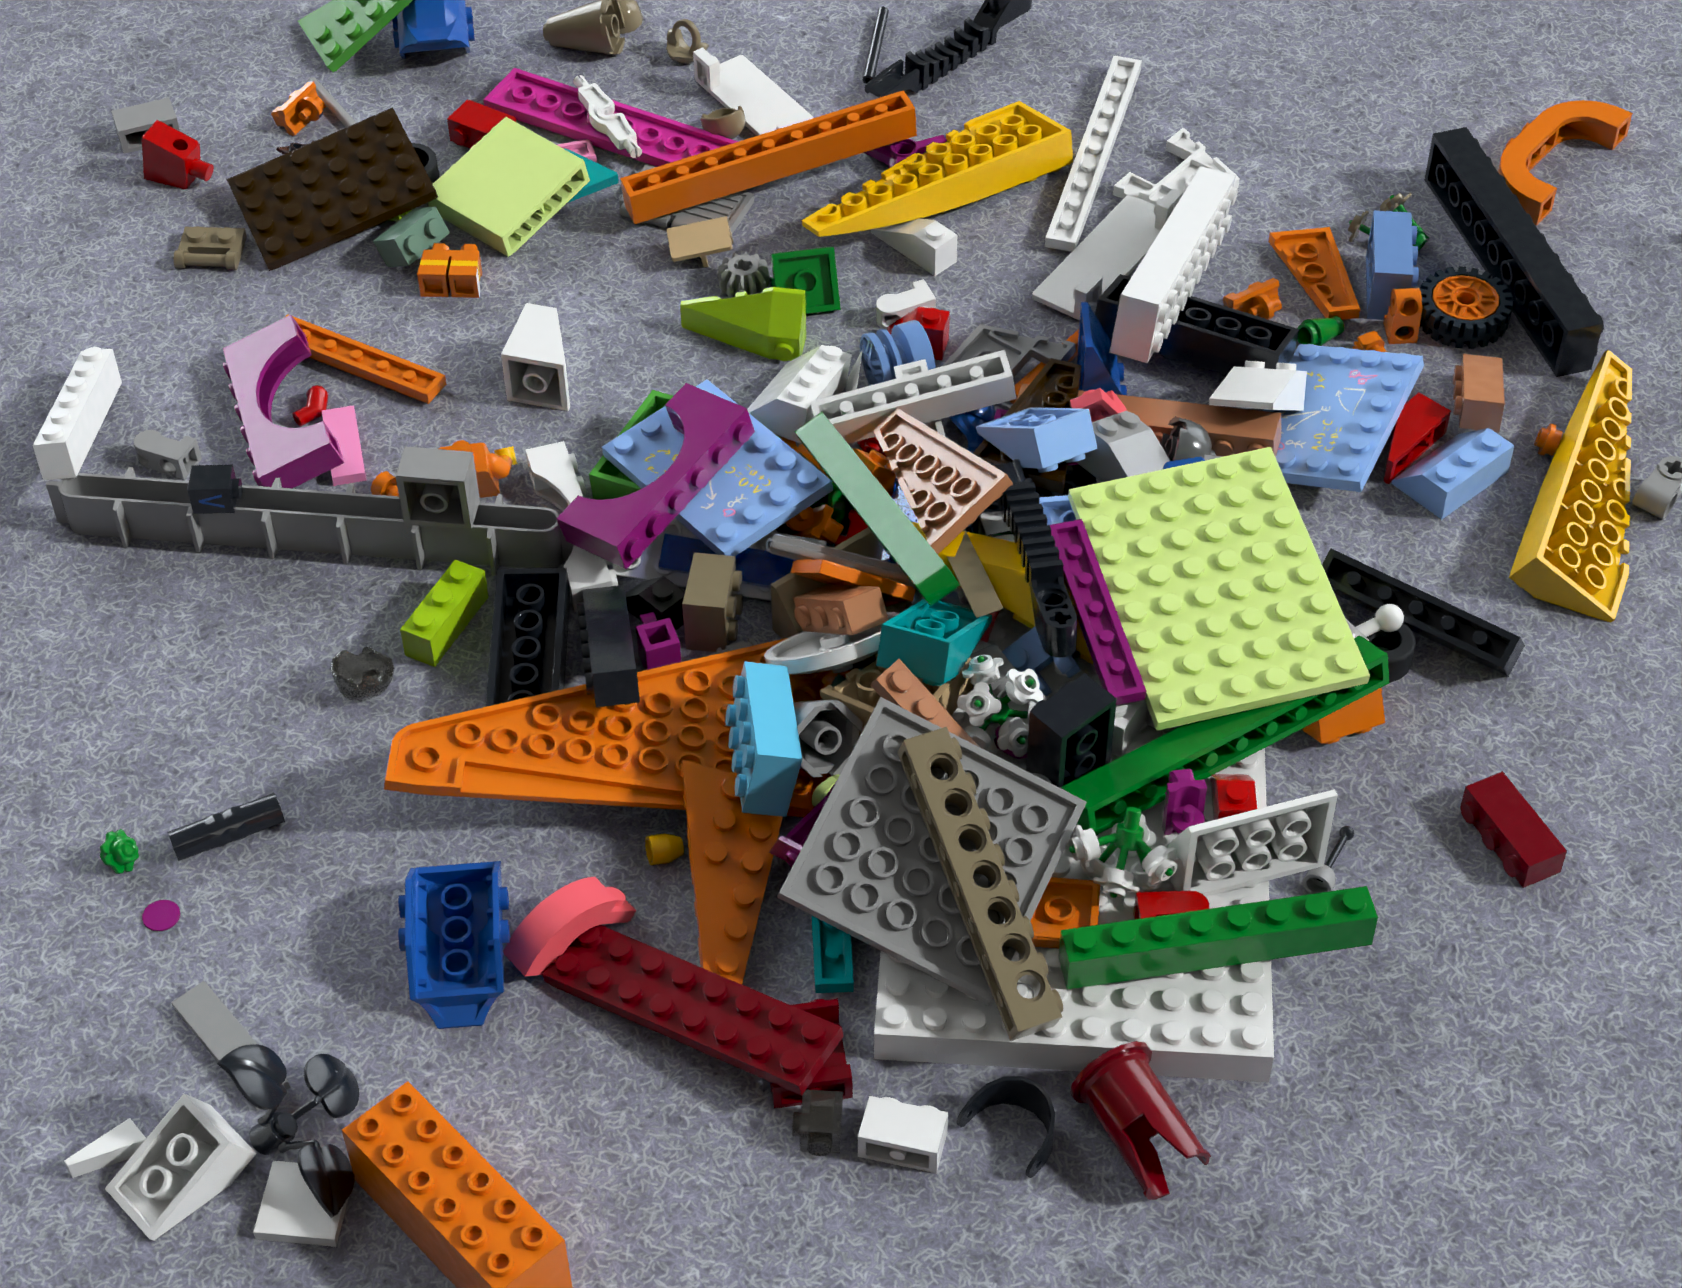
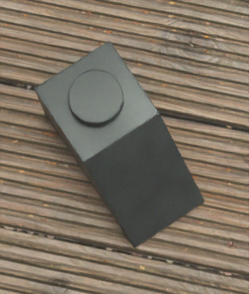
M665 576L642 581L625 593L627 610L640 621V615L654 612L657 621L670 618L676 631L684 625L682 603L685 592Z

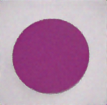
M158 900L145 908L142 920L144 925L152 931H165L172 928L179 921L181 913L175 902Z

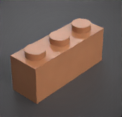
M1463 354L1461 366L1455 365L1453 374V400H1455L1453 415H1459V428L1472 430L1490 428L1494 432H1499L1505 405L1502 358Z
M827 584L793 598L796 607L794 610L796 621L802 627V630L807 632L855 635L889 620L879 587Z

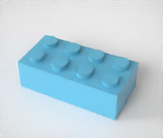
M744 661L741 676L736 675L733 682L734 704H728L725 717L726 726H731L728 746L729 749H734L731 769L733 773H737L735 796L740 797L742 813L786 817L802 763L788 667Z

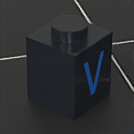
M233 464L191 465L187 491L193 514L235 513L236 501L242 498L243 488L241 478H236Z

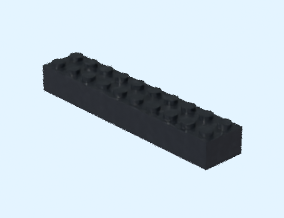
M1463 127L1433 133L1424 180L1484 270L1491 273L1490 279L1497 277L1501 280V285L1506 284L1508 292L1512 294V312L1554 375L1561 377L1592 370L1594 358L1598 352L1597 347L1600 335L1604 330L1602 317L1590 305L1588 297L1581 292L1572 274L1567 272L1558 254L1553 252L1544 234L1540 233L1530 214L1526 213L1518 197L1509 189L1504 177L1498 173L1493 166L1491 158L1486 156L1478 140L1472 136L1468 128Z

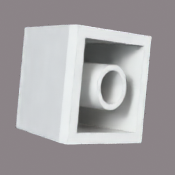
M526 303L501 353L507 400L569 411L570 399L566 363L557 308Z

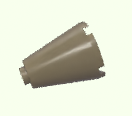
M596 0L549 17L546 24L543 25L544 39L549 41L550 45L554 47L609 55L620 54L625 44V37L620 38V29L625 28L622 9L617 0Z

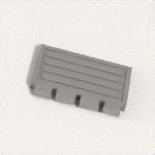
M645 164L644 167L642 168V170H641L640 172L645 171V170H649V169H652V168H655V167L649 166V165H646V164ZM740 191L644 222L667 229L671 223L672 227L727 216L731 233L733 234L753 205L754 194ZM622 195L619 199L620 216L631 219Z

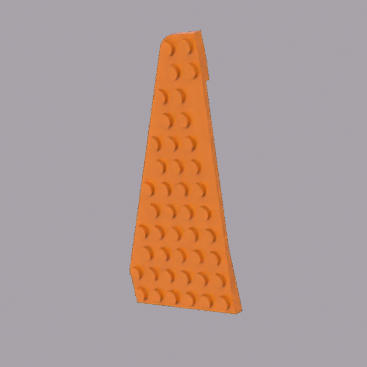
M787 638L637 672L639 703L596 707L594 694L587 695L586 684L410 724L398 731L392 739L384 790L436 796L686 810L684 809V786L680 769L682 760L733 773L731 764L734 749H729L728 746L731 726H726L725 717L728 704H734L735 697H733L734 678L736 675L741 676L744 661L766 664L764 657L766 651ZM830 671L811 674H789L793 702L821 700L820 690L824 686L821 680ZM800 769L787 816L805 817L814 808L812 805L813 792L817 786L832 775L826 773L821 774L823 777L813 778L803 769Z

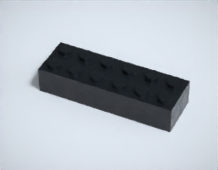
M1122 274L1098 298L1095 312L1097 319L1111 341L1120 296L1131 277ZM1191 296L1187 297L1183 311H1179L1175 325H1171L1167 339H1163L1158 354H1161L1166 359H1177L1190 363L1198 369H1209L1219 372L1224 377L1228 375L1234 366L1245 367V361L1265 362V369H1276L1277 363H1290L1294 355L1299 329Z
M567 568L497 569L485 707L564 689L570 608Z

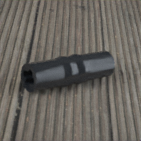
M275 793L171 830L168 832L176 857L178 861L281 824L285 822L277 797Z

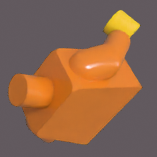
M464 440L454 442L452 446L438 448L473 452L480 498L498 496L500 494L498 479L507 477L512 465L517 464L513 446L494 450L495 453H490L485 443L469 444Z

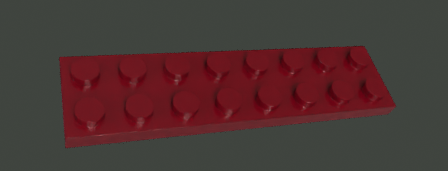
M602 925L592 927L578 936L565 952L542 973L544 981L557 989L801 1096L844 1036L842 1027Z

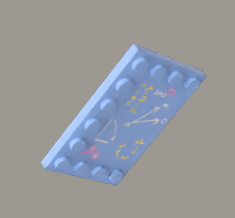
M1299 344L1290 364H1296V371H1307L1304 411L1263 410L1281 413V441L1276 455L1278 465L1286 483L1362 492L1424 367L1423 356Z
M707 379L696 386L737 404ZM666 406L602 446V451L607 460L642 489L658 479L673 464L682 448L684 434L673 427ZM751 414L749 416L755 430L754 434L729 459L728 463L712 477L708 484L698 492L685 509L675 517L717 555H738L833 491L831 479Z

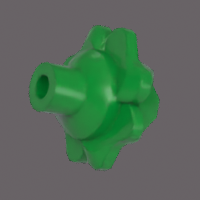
M122 829L106 833L105 842L100 846V858L103 863L112 867L116 874L132 871L134 861L139 858V849L136 841L128 837Z

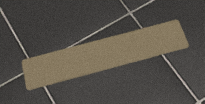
M964 529L965 534L956 556L947 558L975 617L979 618L1001 610L1003 606Z

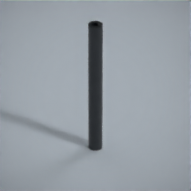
M884 6L878 8L863 74V83H869L875 77L889 14L888 8Z

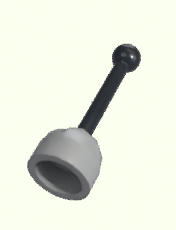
M1343 826L1340 829V838L1324 866L1308 870L1303 879V886L1307 892L1315 894L1333 890L1336 878L1332 866L1346 841L1353 838L1354 830L1352 827Z

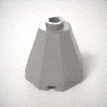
M837 699L793 702L802 753L800 767L813 778L823 777L821 774L826 773L830 775L841 774L859 739V730L862 732V721Z

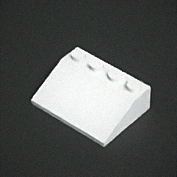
M1335 789L1187 827L1167 845V849L1174 847L1177 850L1175 856L1180 859L1176 872L1170 877L1175 891H1197L1207 897L1324 866L1338 796Z

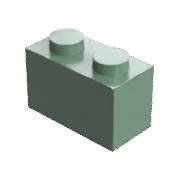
M436 206L414 208L373 240V243L386 266H409L422 256L424 250L431 249L434 243L441 241L450 231Z

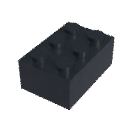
M1083 673L1074 681H1068L1063 684L1059 691L1047 700H1041L1036 703L1029 714L1026 771L1042 774L1051 781V784L1061 788L1110 763L1117 698L1087 674Z

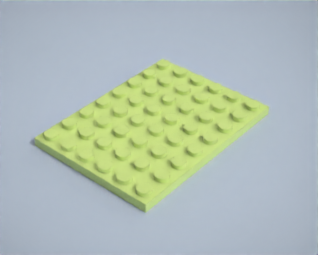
M1271 447L1069 489V502L1076 520L1082 519L1146 688L1145 702L1157 731L1368 683L1370 677L1368 669Z

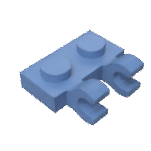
M1033 627L1002 651L1018 672H1023L1029 668L1037 674L1039 690L1045 696L1052 693V690L1039 672L1054 661L1061 673L1066 674L1068 678L1081 671L1071 655L1067 657H1053L1047 654L1042 647L1036 627Z

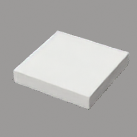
M273 1161L253 1231L255 1239L336 1247L348 1199L340 1212L330 1218L304 1181L298 1163Z

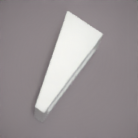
M129 1118L64 1160L69 1174L74 1178L130 1159L145 1141L146 1137Z

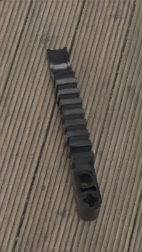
M985 0L974 20L970 19V17L964 20V31L960 27L954 30V39L950 35L946 36L944 45L939 41L935 44L934 50L930 46L927 47L925 54L921 50L915 52V55L911 51L906 53L904 74V61L900 59L865 85V92L872 93L880 98L907 89L912 90L914 93H918L919 90H925L928 88V84H934L940 76L943 78L948 75L949 70L954 71L959 64L963 65L966 63L969 57H975L978 51L983 52L986 50L987 44H995L998 30L1028 12L1032 7V0Z
M1019 459L1013 460V463L997 465L989 462V464L1006 473L1013 483L997 499L1000 510H1002V519L1004 523L1006 522L1007 527H1010L1011 534H1014L1019 555L1021 554V564L1023 568L1025 567V580L1027 583L1029 582L1035 627L1042 647L1047 654L1053 657L1070 656L1076 651L1077 615L1064 585V565L1062 560H1059L1058 547H1055L1054 536H1051L1050 525H1047L1046 514H1043L1042 503L1039 504L1040 498L1038 493H1036L1035 484L1031 478H1025Z

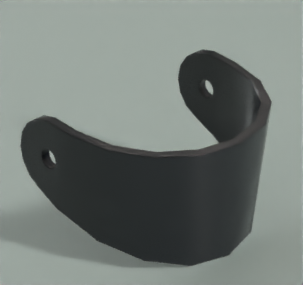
M1004 1076L985 1084L963 1107L956 1122L960 1127H964L976 1114L985 1108L999 1104L1020 1106L1034 1113L1043 1122L1048 1134L1041 1148L1027 1166L1026 1175L1032 1178L1045 1165L1052 1153L1055 1124L1054 1107L1050 1095L1039 1083L1023 1076Z

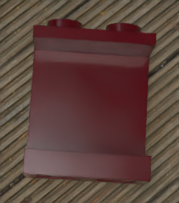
M838 998L830 1000L815 999L808 1003L792 1005L840 1026ZM842 1039L802 1096L770 1082L774 1109L853 1098L852 1072L850 1064H847Z

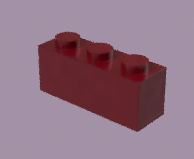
M1503 771L1465 786L1460 806L1461 814L1467 823L1473 824L1479 831L1486 848L1491 851L1494 850L1501 859L1504 870L1510 877H1515L1519 884L1525 888L1561 872L1567 850Z

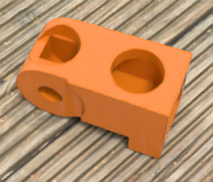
M1420 288L1392 289L1390 306L1387 315H1384L1383 321L1389 344L1417 343L1422 314ZM1400 327H1408L1409 334L1404 336L1395 334Z

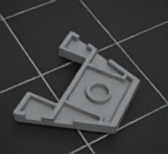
M979 324L942 366L1005 350L1014 378L1032 357L1044 364H1047L1051 358L1067 362L1076 352L1075 343L1064 340L1063 344L1050 342L1049 337L1037 335L1035 338L1019 336L1018 331ZM1003 402L995 404L994 408L995 411L996 409L1009 410L1011 405Z

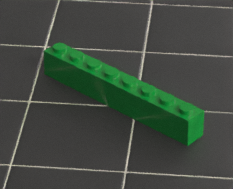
M1367 886L1061 930L1058 958L1068 990L1368 946L1373 943L1378 915Z

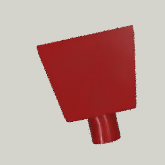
M156 120L142 136L144 179L187 189L196 178L208 181L211 178L214 167L212 164L201 160L200 144L197 140L159 120Z

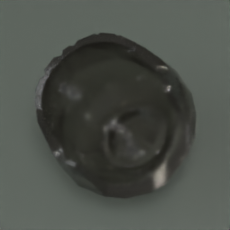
M364 647L362 653L358 655L348 650H343L337 653L331 661L330 669L334 683L340 693L351 701H365L366 699L381 695L390 685L394 675L392 659L371 647Z

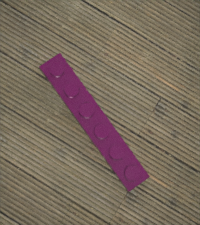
M1082 519L1050 525L1051 536H1054L1055 547H1058L1059 560H1062L1064 565V584L1076 612L1102 687L1117 698L1116 705L1145 700L1146 688Z

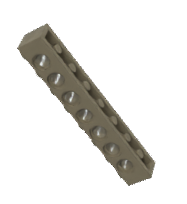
M947 727L903 740L897 754L1010 1041L1054 1027L1063 1017L1061 1014L1063 1012L1061 997L1056 989H1051L1046 976L1049 973L1046 959L1041 952L1037 953L1032 941L1034 937L1032 924L1027 916H1022L1017 904L1019 902L1017 887L1012 879H1007L1003 869L1005 865L1003 852L997 843L993 844L988 831L990 830L989 817L985 809L979 808L974 796L976 794L975 782L969 772L965 773L960 761L962 759V751L958 740L955 737L951 738ZM940 768L944 770L948 779L939 780L935 778L931 773V769ZM954 803L958 805L962 815L955 816L950 814L946 810L945 804ZM966 838L971 840L976 846V851L964 850L959 844V839ZM982 874L986 876L990 881L991 887L983 888L978 886L973 879V875ZM996 910L1000 912L1005 919V924L993 923L988 917V911ZM1009 946L1014 948L1019 954V961L1008 960L1003 955L1002 947ZM1025 983L1029 985L1034 992V998L1021 996L1017 990V984Z

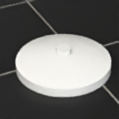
M887 612L889 620L900 614L897 612ZM882 624L855 635L801 632L768 649L764 654L766 664L787 666L789 674H811L830 670L833 673L848 671L854 667V663L878 653Z

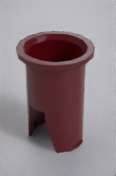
M1134 1041L1119 1045L1090 1062L1071 1084L1070 1094L1077 1103H1087L1090 1105L1144 1190L1143 1194L1148 1200H1157L1170 1194L1158 1152L1151 1143V1138L1157 1134L1161 1135L1186 1159L1197 1157L1204 1165L1209 1164L1211 1155L1203 1148L1149 1066L1152 1057V1051L1145 1042Z

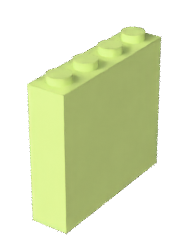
M505 117L477 144L473 145L438 180L432 183L438 198L428 202L429 207L436 206L441 217L509 257L572 199L590 179L583 159Z

